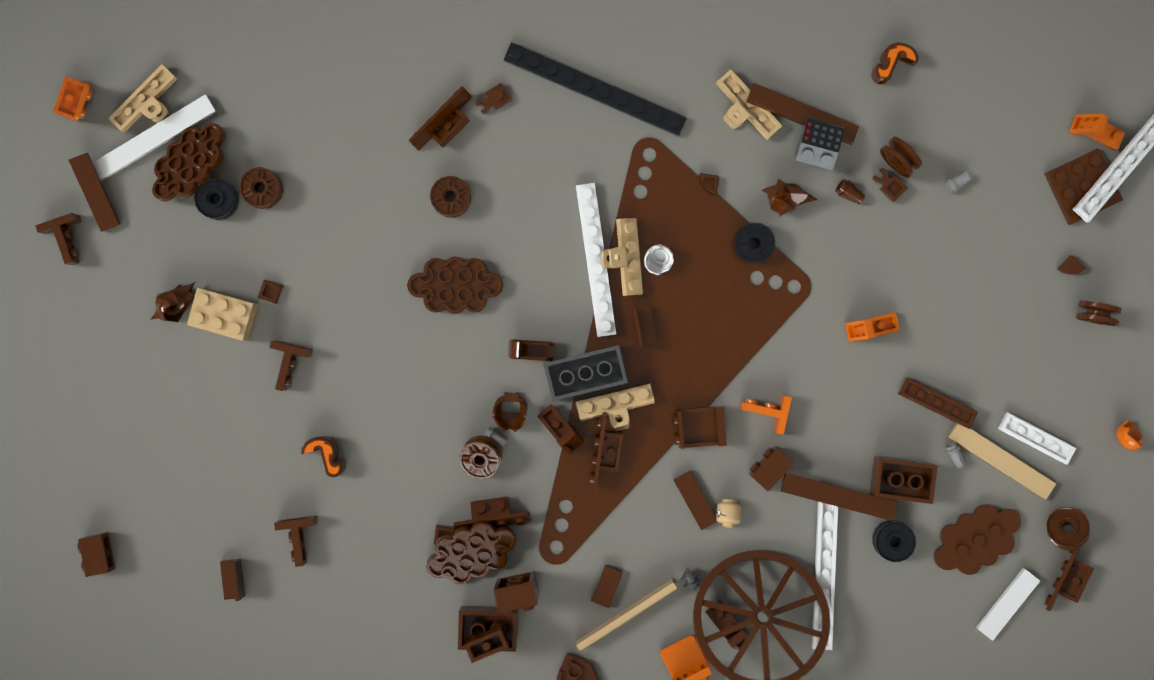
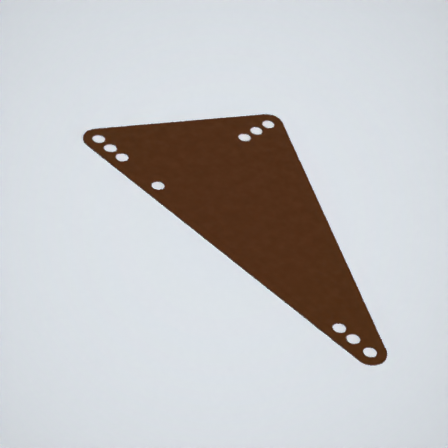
M655 138L641 139L632 150L616 220L637 218L643 294L623 296L620 268H607L616 335L597 337L595 317L593 315L585 353L619 345L628 383L574 396L568 424L585 443L571 455L563 448L561 450L539 543L541 557L546 562L554 565L566 562L675 443L674 434L677 433V426L673 424V414H676V409L708 407L806 300L811 291V282L808 276L776 247L771 256L763 262L753 264L741 260L734 250V237L739 229L750 223L718 194L714 196L707 193L702 188L699 177ZM646 148H652L656 152V158L651 162H647L642 158V152ZM643 166L649 167L652 172L651 177L648 180H641L638 177L639 168ZM637 185L646 187L647 195L645 198L638 199L634 196L633 190ZM616 222L609 249L618 247ZM751 238L749 244L752 248L756 249L759 246V241L756 238ZM661 244L669 247L673 252L674 262L669 271L655 275L650 273L645 267L644 256L650 247ZM759 271L763 274L764 280L760 285L751 283L750 275L752 272ZM774 275L782 279V286L777 290L770 288L768 284L770 277ZM791 280H797L801 285L800 291L796 294H791L787 290V284ZM651 306L658 344L638 347L632 309ZM650 384L655 403L627 410L630 421L628 429L614 431L610 424L609 415H607L605 431L623 433L618 472L600 469L597 491L593 490V484H589L591 472H595V466L592 465L593 454H597L598 447H595L596 435L600 436V429L597 428L598 417L580 421L576 401ZM562 500H569L572 503L573 509L570 513L564 514L559 510V503ZM563 518L567 520L568 529L565 532H558L555 529L554 523L557 519ZM557 540L563 544V550L560 554L550 552L549 545L552 541Z

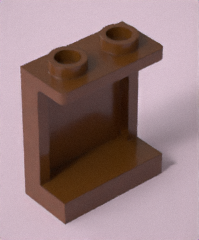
M711 406L676 409V414H673V424L677 426V433L674 434L675 445H678L680 449L712 445L727 446L724 407Z

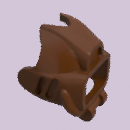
M504 392V396L496 400L493 407V418L497 426L502 431L511 429L516 432L524 425L527 418V402L519 396V393L509 394ZM502 402H519L520 413L502 412Z

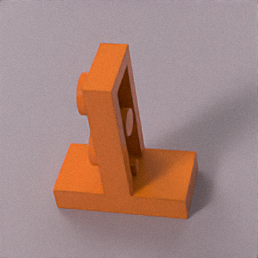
M1104 113L1077 114L1069 130V133L1073 135H1086L1111 150L1119 149L1125 134L1124 131L1107 122L1109 116Z
M896 312L845 323L849 342L876 338V336L900 331Z
M781 395L778 409H776L777 405L765 403V406L757 405L758 401L747 399L746 402L741 401L739 409L776 417L773 432L784 435L792 397Z

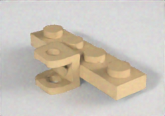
M161 64L108 119L123 133L143 114L155 123L161 122L169 115V110L158 98L178 78L166 66ZM162 111V115L160 117H157V115Z
M731 69L716 82V85L734 103L723 117V120L731 129L738 128L748 119L762 136L768 140L782 127L769 111L746 102L750 90Z
M637 218L617 219L618 247L601 252L602 266L605 268H620L623 296L642 295Z
M650 384L576 401L580 421L601 417L603 412H607L614 431L629 428L630 421L627 410L655 403Z

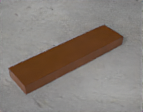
M89 153L69 159L68 161L100 231L102 232L120 225Z
M906 377L898 395L967 429H970L978 411Z

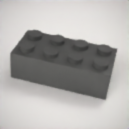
M619 345L543 363L552 401L628 383Z

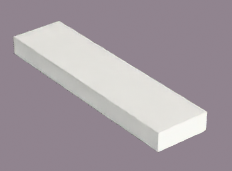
M1006 412L998 427L1002 432L1068 465L1076 450L1074 446L1009 412Z
M1022 568L976 628L993 641L1040 580Z

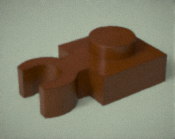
M502 83L485 92L488 98H480L475 103L477 106L481 103L485 104L486 107L481 110V113L486 114L491 106L497 110L510 102L511 98Z
M881 168L879 171L883 174V177L880 179L874 175L872 179L876 183H881L883 186L879 190L892 202H895L908 187L895 175L889 178L887 170Z

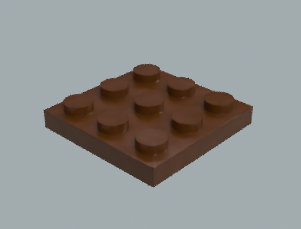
M1099 148L1044 173L1068 225L1082 220L1073 211V208L1108 168ZM1118 189L1099 211L1123 201Z

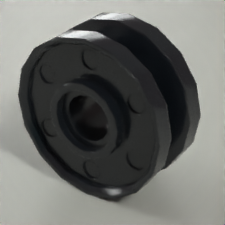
M217 178L209 179L207 182L200 184L194 196L195 206L199 212L214 220H224L231 217L239 204L236 189L228 182ZM219 195L220 201L214 204V197Z
M750 223L738 230L734 237L733 246L735 253L741 260L746 263L755 264L763 262L771 256L775 248V238L769 227L762 223ZM751 238H756L759 241L758 248L755 249L750 246L749 241Z
M887 520L875 528L872 535V544L875 551L884 559L891 562H901L913 554L916 547V537L906 524L897 520ZM897 536V544L890 545V539Z

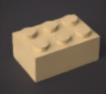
M197 288L187 325L241 341H249L259 304L211 290Z

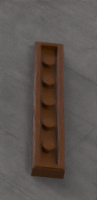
M756 83L752 84L746 100L749 104L803 126L807 117L844 127L842 142L849 145L854 143L859 128L858 125Z
M788 473L784 474L780 492L890 521L894 520L898 503Z

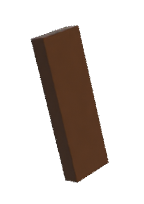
M689 470L673 479L700 529L703 530L716 523V517L691 471Z

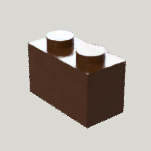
M775 446L768 448L764 452V458L760 462H755L751 466V472L749 473L767 492L794 465Z
M108 532L78 539L77 548L82 557L81 567L86 577L115 570Z
M499 625L466 639L464 646L471 663H474L509 648L510 642L503 625Z

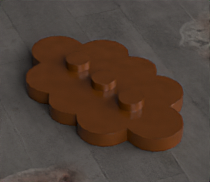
M210 123L201 130L196 127L187 128L182 132L179 141L169 145L166 156L158 159L154 167V172L158 177L152 188L155 198L162 202L171 201L176 195L181 198H189L197 191L198 184H203L209 180L211 170L221 165L224 158L220 146L225 140V131L221 126L216 123Z
M451 257L446 262L439 258H433L426 262L423 273H416L409 278L407 287L411 295L423 298L425 307L431 312L438 313L446 309L452 314H459L466 309L469 312L476 313L485 308L487 298L496 297L502 292L503 281L498 275L487 273L486 265L477 258L464 261L459 257Z
M988 504L979 505L973 514H961L956 524H948L942 528L940 532L942 545L934 552L935 564L943 570H952L957 567L960 572L966 575L977 573L981 565H993L997 561L998 555H1006L1013 550L1015 541L1012 534L1021 525L1019 514L1011 509L997 511L995 507Z
M485 520L475 522L471 528L459 527L454 531L453 535H442L437 539L435 544L436 553L427 560V572L434 578L448 576L455 584H464L471 577L483 578L488 574L489 570H499L507 563V552L513 549L516 544V534L509 527L503 526L495 529L490 522Z

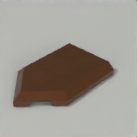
M568 652L556 677L557 680H598L592 663Z

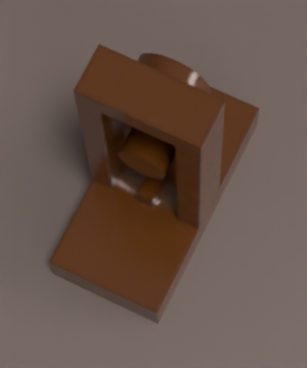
M70 213L35 225L37 233L48 234L54 232L64 264L75 265L79 263V252L73 245L72 232L67 228L81 222L78 214Z
M271 341L269 348L284 352L275 389L286 391L292 384L293 377H291V372L297 364L295 356L311 357L313 350L284 342Z
M552 404L537 416L557 440L556 442L570 455L585 443Z
M317 516L278 520L274 523L275 531L291 529L289 532V542L293 545L291 559L292 562H295V567L304 566L307 563L303 527L317 524Z
M713 608L705 611L720 631L738 624L730 612ZM741 629L724 637L733 649L738 650L747 638L748 633Z

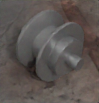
M687 568L680 578L686 582L683 587L696 591V587L701 583V580L696 578L698 572L690 571Z

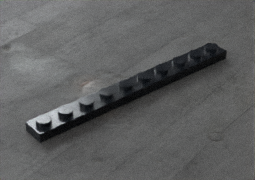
M511 42L505 55L504 61L675 136L679 137L687 119Z

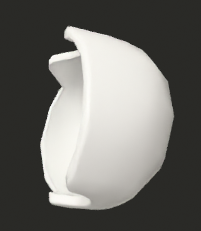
M661 244L650 247L644 256L645 267L650 273L655 275L669 271L674 262L673 252L669 247Z

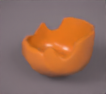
M1127 420L1117 428L1116 437L1122 447L1135 451L1144 446V443L1140 444L1143 436L1131 421Z

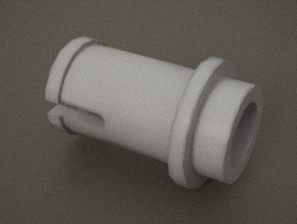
M963 171L953 179H948L944 185L949 193H956L958 188L970 182L971 178L966 171Z
M488 427L483 436L493 438L502 449L508 439L496 432L494 427Z
M953 442L945 447L946 454L950 455L956 468L967 464L960 451V445Z

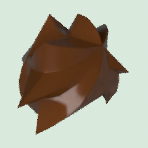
M780 179L777 180L776 185L761 190L767 193L771 210L779 213L780 217L787 212H794L796 206L818 200L802 190L797 184L785 183Z
M195 282L184 287L179 284L173 290L158 293L155 301L156 312L150 320L160 319L163 321L179 322L194 300V295L191 294Z

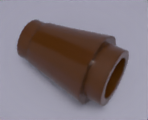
M841 180L835 190L839 197L858 205L865 198V195L850 180Z

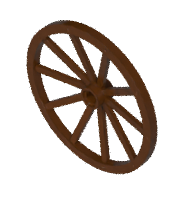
M754 550L735 554L720 562L709 572L696 595L693 609V626L703 655L715 670L729 680H755L743 677L733 671L759 629L761 631L764 680H770L768 628L799 668L796 672L775 680H799L817 664L824 653L830 633V613L823 590L806 568L785 555L771 551ZM759 559L774 561L789 567L766 606L764 605ZM753 560L758 606L731 578L725 569L742 561ZM793 571L806 581L814 593L812 596L771 610ZM720 574L752 611L704 600L707 589ZM817 601L821 615V631L775 618L774 616ZM702 606L751 617V619L705 637L701 621ZM758 613H765L767 621H759ZM754 624L730 666L727 668L716 658L707 643ZM773 624L819 638L815 651L805 664L802 663Z

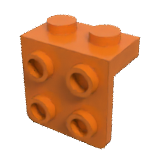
M65 76L52 113L74 121H78L79 118L83 119L87 109L83 107L85 100H90L93 89L90 88L91 84L82 83Z
M689 635L660 650V655L673 680H707L710 677L709 675L712 674L693 635Z

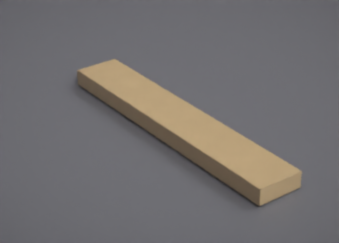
M956 423L948 435L949 439L1045 500L1056 485V483L972 429H967Z
M673 579L576 641L578 649L580 651L584 650L675 591L677 587Z

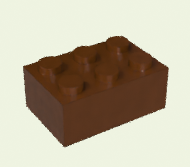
M874 456L870 494L874 497L933 504L938 465Z
M535 571L497 579L494 595L498 613L509 615L515 613L517 609L523 608V611H528L537 606L539 590Z
M461 606L458 624V650H466L464 646L466 639L503 625L510 643L509 648L502 651L516 652L518 609L513 614L504 615L503 613H498L497 607Z

